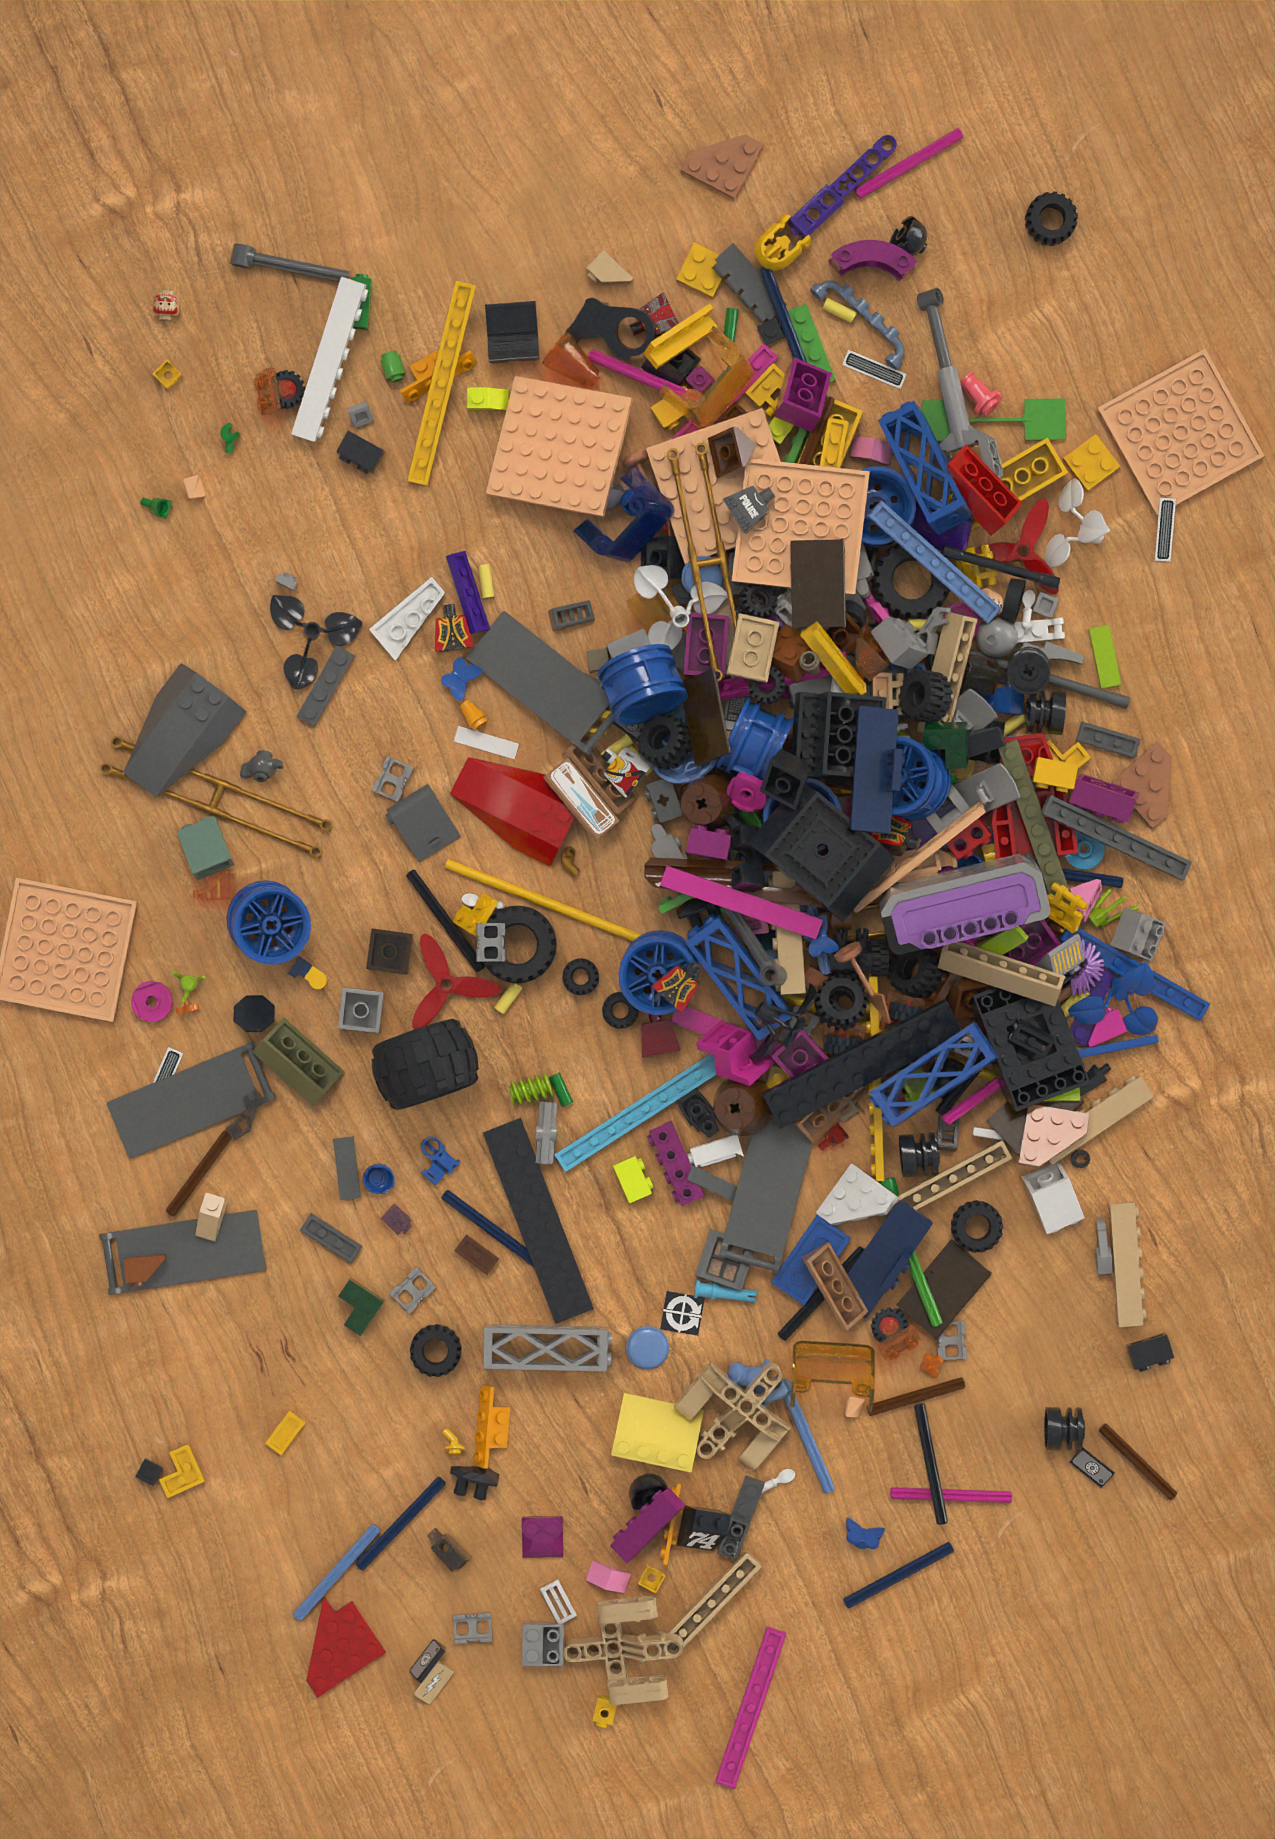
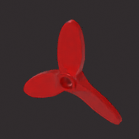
M1045 498L1037 501L1029 511L1024 521L1019 541L1016 543L997 542L989 544L990 551L993 553L992 559L1004 563L1019 559L1023 561L1028 570L1055 576L1049 565L1034 551L1033 547L1044 529L1048 516L1049 504ZM1020 545H1027L1030 551L1026 555H1021L1018 552V547ZM981 546L975 548L976 554L982 553ZM1038 584L1050 594H1057L1059 591V586L1057 589Z
M422 934L420 938L422 956L428 970L436 979V986L419 1004L412 1020L414 1030L427 1026L441 1010L448 994L452 992L468 997H491L500 993L501 987L494 981L471 976L454 978L450 975L447 960L436 940L428 934ZM445 978L450 979L452 982V987L449 990L442 989L440 985L441 981Z

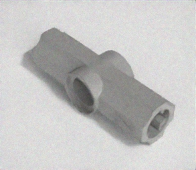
M540 1101L539 1121L536 1127V1163L553 1164L554 1143H556L557 1103Z

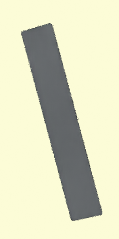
M692 1166L687 1180L731 1201L734 1200L737 1189L736 1185L696 1166Z

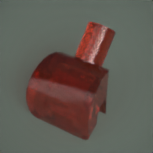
M836 1123L824 1135L826 1139L820 1142L818 1146L823 1151L830 1145L832 1147L837 1146L847 1140L849 1136L841 1125Z

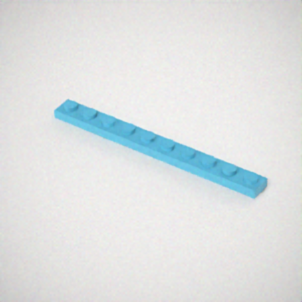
M709 1054L554 1154L564 1171L566 1172L717 1075L714 1055Z

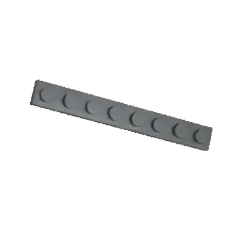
M1052 795L1047 796L1041 815L1180 881L1185 880L1192 863L1191 861Z

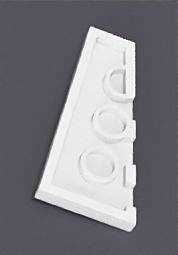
M432 577L369 628L395 661L445 593Z

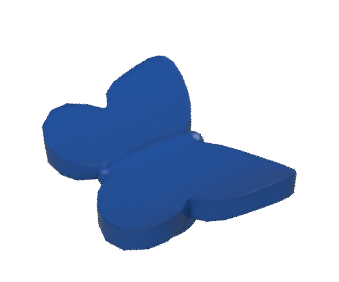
M457 658L453 663L452 673L445 674L441 679V683L445 687H451L452 695L458 701H461L465 695L468 681L480 676L483 670L473 664L466 665L463 658Z
M826 915L818 917L823 919L816 939L803 935L811 943L809 953L812 957H818L822 952L830 954L839 951V946L836 942L828 937V919Z
M847 1518L846 1529L848 1531L846 1539L849 1543L854 1544L859 1549L878 1548L879 1540L883 1536L885 1528L879 1527L866 1530L852 1519Z

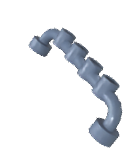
M831 280L825 281L820 285L815 283L810 291L817 299L822 301L827 296V289L835 290L841 299L848 302L855 312L862 315L870 326L877 329L889 343L896 347L895 355L890 353L885 358V361L890 367L897 370L902 365L901 359L904 355V346L900 339L897 338L900 334L893 326L889 328L884 326L882 322L885 319L878 312L870 313L867 310L869 304L863 298L856 300L852 296L855 292L848 284L842 287L836 281Z

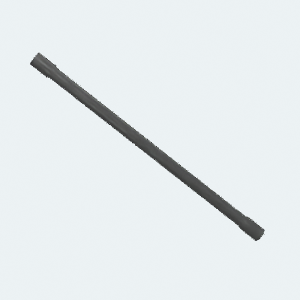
M970 649L969 653L996 659L995 667L1007 671L1008 660L989 657L982 652ZM1025 666V670H1028L1029 673L1032 672L1031 667ZM1050 674L1049 682L1047 683L1108 702L1127 709L1130 697L1104 691Z

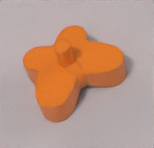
M187 1000L184 1002L183 1007L176 1008L177 1014L200 1010L199 1003L188 1005Z
M925 1354L920 1369L927 1371L931 1377L936 1378L939 1373L938 1367L943 1363V1358Z

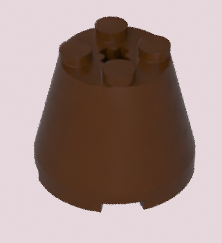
M713 768L704 777L694 779L688 784H683L680 792L681 810L692 824L705 826L708 830L719 829L728 824L726 820L730 814H737L740 809L731 803L730 795L729 797L727 796L730 774L721 769Z
M759 1078L750 1086L730 1079L724 1081L717 1089L713 1100L714 1114L721 1127L737 1136L754 1135L766 1128L773 1117L762 1095V1092L770 1089L768 1085Z

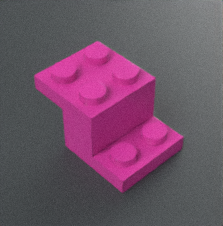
M722 1021L696 1042L698 1050L714 1055L717 1075L747 1086L753 1084L774 1064L773 1058L765 1056L760 1061H754L749 1057L756 1052L753 1032Z

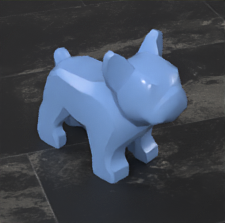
M767 1359L762 1366L748 1367L743 1363L733 1362L728 1367L729 1378L738 1386L747 1387L770 1361ZM782 1383L779 1385V1388H774L761 1404L766 1407L776 1400L783 1399L790 1391ZM757 1385L753 1391L760 1394L764 1392L765 1388L762 1385Z

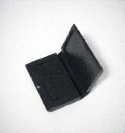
M536 301L485 304L489 363H508V361L520 360L521 362L537 361V359H540Z

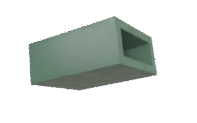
M215 816L204 817L200 822L193 825H185L181 830L177 831L190 869L196 880L235 865Z

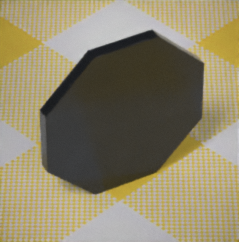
M246 995L234 1006L233 1021L245 1032H263L275 1021V1005L263 995Z

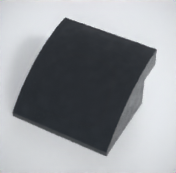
M831 691L821 694L809 692L795 693L791 754L800 759L807 777L853 779L858 707L886 708L887 697Z

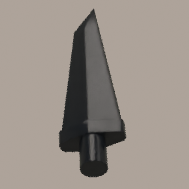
M1107 1063L1099 1069L1094 1064L1086 1072L1090 1083L1080 1087V1097L1107 1081L1104 1075L1111 1070Z

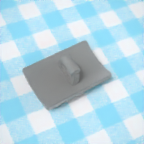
M968 689L957 700L952 722H967V731L985 729L997 718V714L985 699L972 689Z
M1001 763L954 784L970 808L980 802L984 806L986 813L1020 798L1018 788L1012 776Z

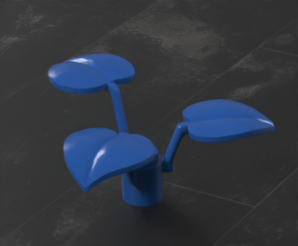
M1144 961L1139 966L1127 971L1122 977L1112 979V990H1108L1105 1004L1103 998L1089 996L1073 1004L1068 1009L1069 1014L1081 1023L1088 1025L1096 1024L1105 1017L1104 1009L1108 1007L1111 997L1114 996L1117 1000H1125L1131 1013L1123 1018V1022L1129 1032L1136 1035H1145L1153 1032L1158 1022L1155 1010L1151 1007L1142 1006L1134 1011L1128 999L1129 994L1133 995L1135 993L1139 996H1144L1152 991L1155 982L1150 966Z

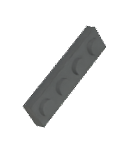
M336 645L297 714L298 718L315 727L355 655Z

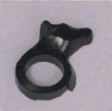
M592 297L586 299L576 319L566 329L565 333L567 340L574 343L582 339L602 337L614 355L629 361L631 356H638L644 353L650 342L655 340L656 325L652 317L642 309L609 306V303L601 302ZM626 317L639 319L646 328V340L639 348L627 347L619 338V324Z

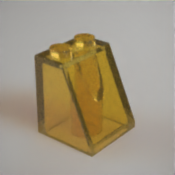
M666 586L661 589L674 607L680 606ZM658 592L650 599L637 593L626 601V605L647 633L656 622L665 621L668 623L672 620L670 617L671 610Z

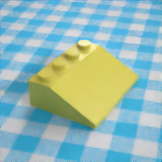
M624 1393L611 1455L692 1472L704 1410L700 1409L689 1420L674 1408L675 1403Z

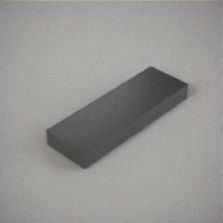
M1081 722L1076 742L1135 759L1140 739Z
M354 1136L333 1139L340 1200L361 1198Z
M312 1213L300 1229L301 1232L349 1263L353 1262L362 1248V1245Z

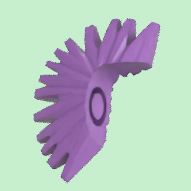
M1081 939L1085 960L1080 965L1081 969L1071 979L1072 995L1076 994V990L1078 995H1081L1082 991L1084 994L1086 990L1089 992V984L1093 987L1096 986L1091 978L1100 982L1099 976H1103V974L1098 971H1104V969L1100 968L1104 967V964H1100L1104 960L1097 959L1101 954L1100 951L1093 954L1095 946H1091L1092 943L1089 942L1085 947L1083 939Z

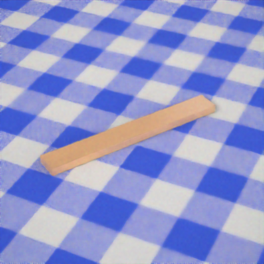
M980 802L976 803L879 879L855 907L854 911L858 913L986 813L984 806Z

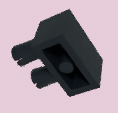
M840 928L835 929L834 942L839 946V950L846 945L859 942L862 950L855 957V960L862 971H872L871 941H868L869 930L863 928L862 934L861 928H857L856 941H847L848 929L842 928V934ZM836 952L830 953V971H856L850 960L839 963L834 957Z

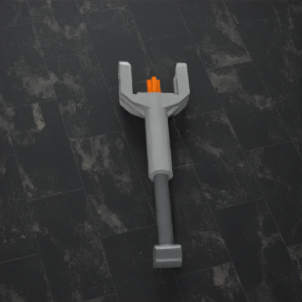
M939 288L919 293L917 295V303L922 311L927 310L940 366L937 376L950 427V433L940 443V447L949 463L953 459L951 452L960 451L966 444L970 449L979 445L983 462L998 478H1002L1003 469L996 439L985 432L978 431L970 426L957 367L952 366L939 312L938 306L944 303L943 294ZM935 455L936 466L939 470L943 471ZM949 487V493H948V494H951V493L953 492V490H952V488Z

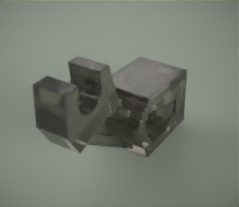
M257 1089L252 1091L255 1096L254 1100H250L247 1095L243 1097L247 1110L246 1115H240L225 1128L234 1141L252 1129L258 1108L262 1105V1096ZM246 1120L247 1127L242 1131L237 1123Z

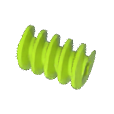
M542 1073L541 1080L535 1075L533 1082L530 1077H527L525 1084L522 1079L518 1080L517 1086L514 1081L510 1083L509 1090L514 1107L516 1100H518L520 1105H523L524 1098L528 1103H531L532 1096L536 1101H539L540 1094L544 1099H547L548 1092L553 1097L550 1080L545 1073Z

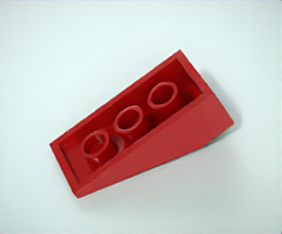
M967 444L962 447L946 466L976 521L990 536L1003 527L1023 504Z

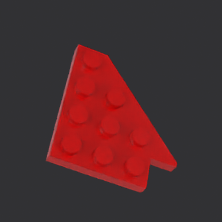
M326 1597L322 1601L306 1679L317 1698L386 1653L353 1601L336 1612Z

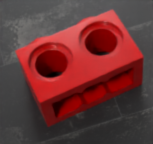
M979 817L946 844L958 860L962 857L966 859L974 853L972 849L978 845L983 847L991 840L989 837L992 835V832ZM979 827L982 829L983 835L975 837L971 830ZM962 839L966 842L967 846L964 849H958L955 846V842Z

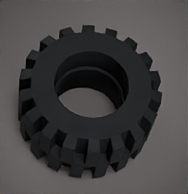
M1055 191L1052 193L1045 192L1043 195L1037 196L1027 209L1025 227L1026 229L1028 228V234L1034 237V241L1041 242V245L1050 244V246H1054L1055 244L1063 243V241L1071 236L1077 226V208L1071 203L1072 200L1070 198L1067 199L1065 197V194L1061 193L1060 195ZM1046 208L1057 209L1063 217L1062 226L1056 230L1045 228L1039 219L1042 210Z
M923 669L913 670V673L907 674V678H904L902 681L903 685L900 686L899 690L901 691L898 695V699H900L899 707H902L901 712L906 714L905 717L911 720L926 723L939 722L941 717L944 718L946 716V711H949V705L953 699L951 698L953 691L950 689L951 683L948 681V678L942 673Z
M661 713L657 717H650V721L644 723V728H640L639 732L641 734L637 736L639 752L656 767L669 770L670 767L675 769L677 764L682 765L684 763L683 760L689 758L690 755L688 753L689 751L692 752L688 726L676 717L667 713L665 715ZM671 734L668 744L660 749L662 740Z
M907 943L904 944V947H898L897 952H893L892 960L889 959V975L887 976L888 980L891 981L892 987L914 998L926 997L930 991L934 992L936 990L935 986H939V979L943 977V973H941L942 969L938 968L940 957H938L935 951L929 948L920 949L913 944ZM919 963L918 971L915 974V976L912 977L913 968L916 964Z
M838 975V978L831 976L829 981L826 979L822 986L820 985L815 999L817 1017L820 1016L822 1024L826 1022V1027L831 1028V1026H834L836 1031H839V1028H843V1031L848 1030L849 1026L851 1028L855 1027L856 1023L861 1022L866 1011L867 993H864L865 988L863 985L859 986L857 979L852 981L851 976H847V978H843V975ZM842 994L851 999L853 1007L847 1011H838L830 1005L829 999L834 995Z
M968 1201L964 1205H960L953 1214L951 1233L955 1241L967 1251L983 1253L986 1250H991L995 1244H998V1240L1003 1234L1001 1216L993 1206L984 1201ZM976 1214L984 1216L989 1223L988 1232L979 1239L970 1237L965 1231L967 1219Z
M427 1325V1327L420 1329L414 1336L410 1346V1358L414 1363V1367L419 1369L420 1373L427 1374L429 1377H440L449 1374L450 1371L455 1369L461 1357L462 1346L460 1339L453 1330H450L445 1325ZM431 1339H440L448 1347V1354L441 1362H431L424 1355V1346Z

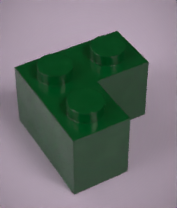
M967 722L925 723L924 746L928 750L945 749L946 769H967L969 762Z
M352 1278L349 1279L338 1297L354 1307L344 1326L361 1336L384 1302V1299Z

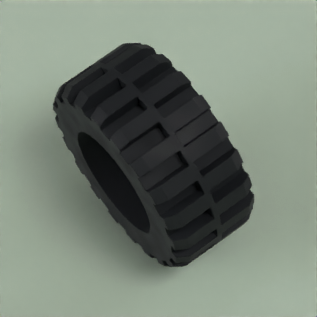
M897 543L882 554L875 566L873 590L875 591L876 598L882 606H885L896 617L908 620V618L921 619L929 616L932 610L940 607L945 602L950 590L930 573L931 585L924 596L918 599H907L899 595L893 585V574L896 568L904 562L917 560Z
M517 905L500 909L489 917L487 923H505V929L513 925L525 926L534 933L537 940V949L534 956L525 963L514 964L506 959L505 961H483V964L491 974L500 980L517 984L530 982L546 972L555 957L557 941L555 931L544 915L530 907ZM485 926V938H496L498 936L497 926ZM495 946L485 947L484 957L486 959H496L498 957V948Z

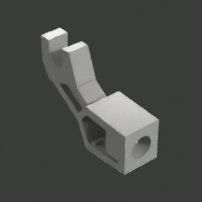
M937 607L932 610L931 615L921 630L916 633L917 637H920L925 642V649L929 654L936 655L938 642L936 630L941 626L949 624V620H944L943 614L945 612L950 613L951 608Z
M1104 1218L1096 1219V1234L1099 1247L1095 1249L1096 1268L1098 1274L1112 1273L1111 1248L1107 1244Z

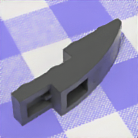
M745 1476L731 1511L727 1536L720 1542L717 1554L737 1560L765 1482Z

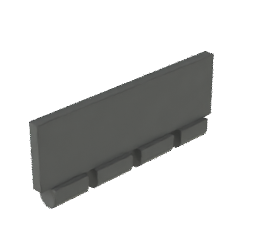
M732 243L715 259L717 263L712 268L721 278L726 274L729 275L724 282L735 294L740 289L743 291L738 298L748 309L753 305L756 306L751 313L760 323L765 319L769 321L776 315V311L763 277L737 246Z

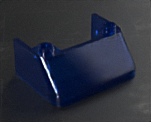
M635 467L620 478L634 492V495L629 500V507L636 515L622 533L612 541L589 519H586L574 529V532L597 554L623 562L633 560L674 515L673 504Z

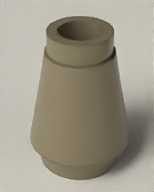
M813 651L804 652L799 660L800 666L810 675H818L820 673V658L818 654Z

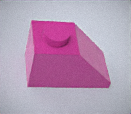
M1110 1006L1104 1009L1105 1017L1100 1022L1094 1024L1087 1042L1088 1047L1095 1046L1127 1032L1117 1008L1112 1009Z

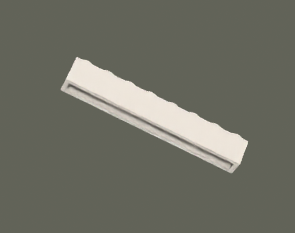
M345 277L340 279L295 420L292 435L316 442L318 438H322L325 428L322 427L324 419H328L331 410L328 404L330 399L334 400L337 388L334 387L336 379H341L343 368L340 367L342 361L347 360L350 350L347 348L349 340H353L356 332L353 326L355 321H359L362 309H359L361 301L365 302L368 295L366 284Z

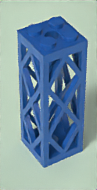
M906 402L894 412L885 413L878 422L929 525L940 535L972 518L974 515L946 467L948 461L924 413L916 402ZM905 432L904 448H901L900 437ZM911 434L922 439L920 458L909 452ZM927 443L931 445L929 463L925 462ZM935 455L943 471L934 467ZM910 465L918 469L917 479ZM924 473L927 474L925 493L922 492V482ZM933 478L944 484L942 503L931 497ZM950 487L953 490L952 501L947 505Z
M714 913L710 914L704 919L702 926L698 927L696 925L687 932L686 945L759 1041L768 1035L770 1031L764 1024H758L755 1020L762 1021L754 1015L757 1007L745 1003L743 984L766 993V1003L771 1007L773 999L779 1008L793 1012L783 996H780L779 991H776L775 986L766 985L761 981L759 971L761 967L720 913L714 915ZM720 929L724 935L717 933L716 931ZM704 940H705V951H706V953L704 952V950H703V949L701 948V946L699 945V944H700L701 942H703ZM711 942L734 950L735 969L713 960ZM741 958L755 977L742 972ZM723 976L737 982L738 996ZM777 1012L779 1014L778 1019L783 1022L792 1017L791 1015ZM777 1022L773 1025L769 1023L773 1030L780 1026Z
M972 1023L870 1091L872 1095L870 1100L876 1108H881L883 1111L881 1116L887 1125H892V1127L898 1126L997 1060L999 1056L977 1023ZM969 1034L972 1036V1038H973L974 1041L976 1042V1043H957V1042H959L960 1040H962L963 1038H965L966 1036H968ZM973 1048L963 1071L941 1072L951 1049ZM982 1051L986 1058L975 1065V1062L980 1052ZM939 1055L931 1073H913ZM958 1076L931 1094L938 1077ZM929 1077L918 1101L896 1102L907 1078ZM894 1085L890 1096H888L886 1090ZM899 1106H913L903 1114H900L896 1108Z

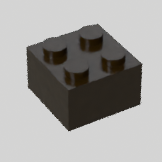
M372 928L366 969L407 975L413 934Z

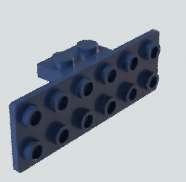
M868 706L858 707L850 830L890 833L893 792L900 791L903 785L901 768L905 762V757L902 755L903 749H896L898 710Z
M902 1200L897 1202L847 1274L868 1310V1313L863 1318L869 1316L889 1288L892 1290L899 1282L898 1275L900 1272L904 1274L911 1264L908 1262L911 1254L933 1224V1221Z

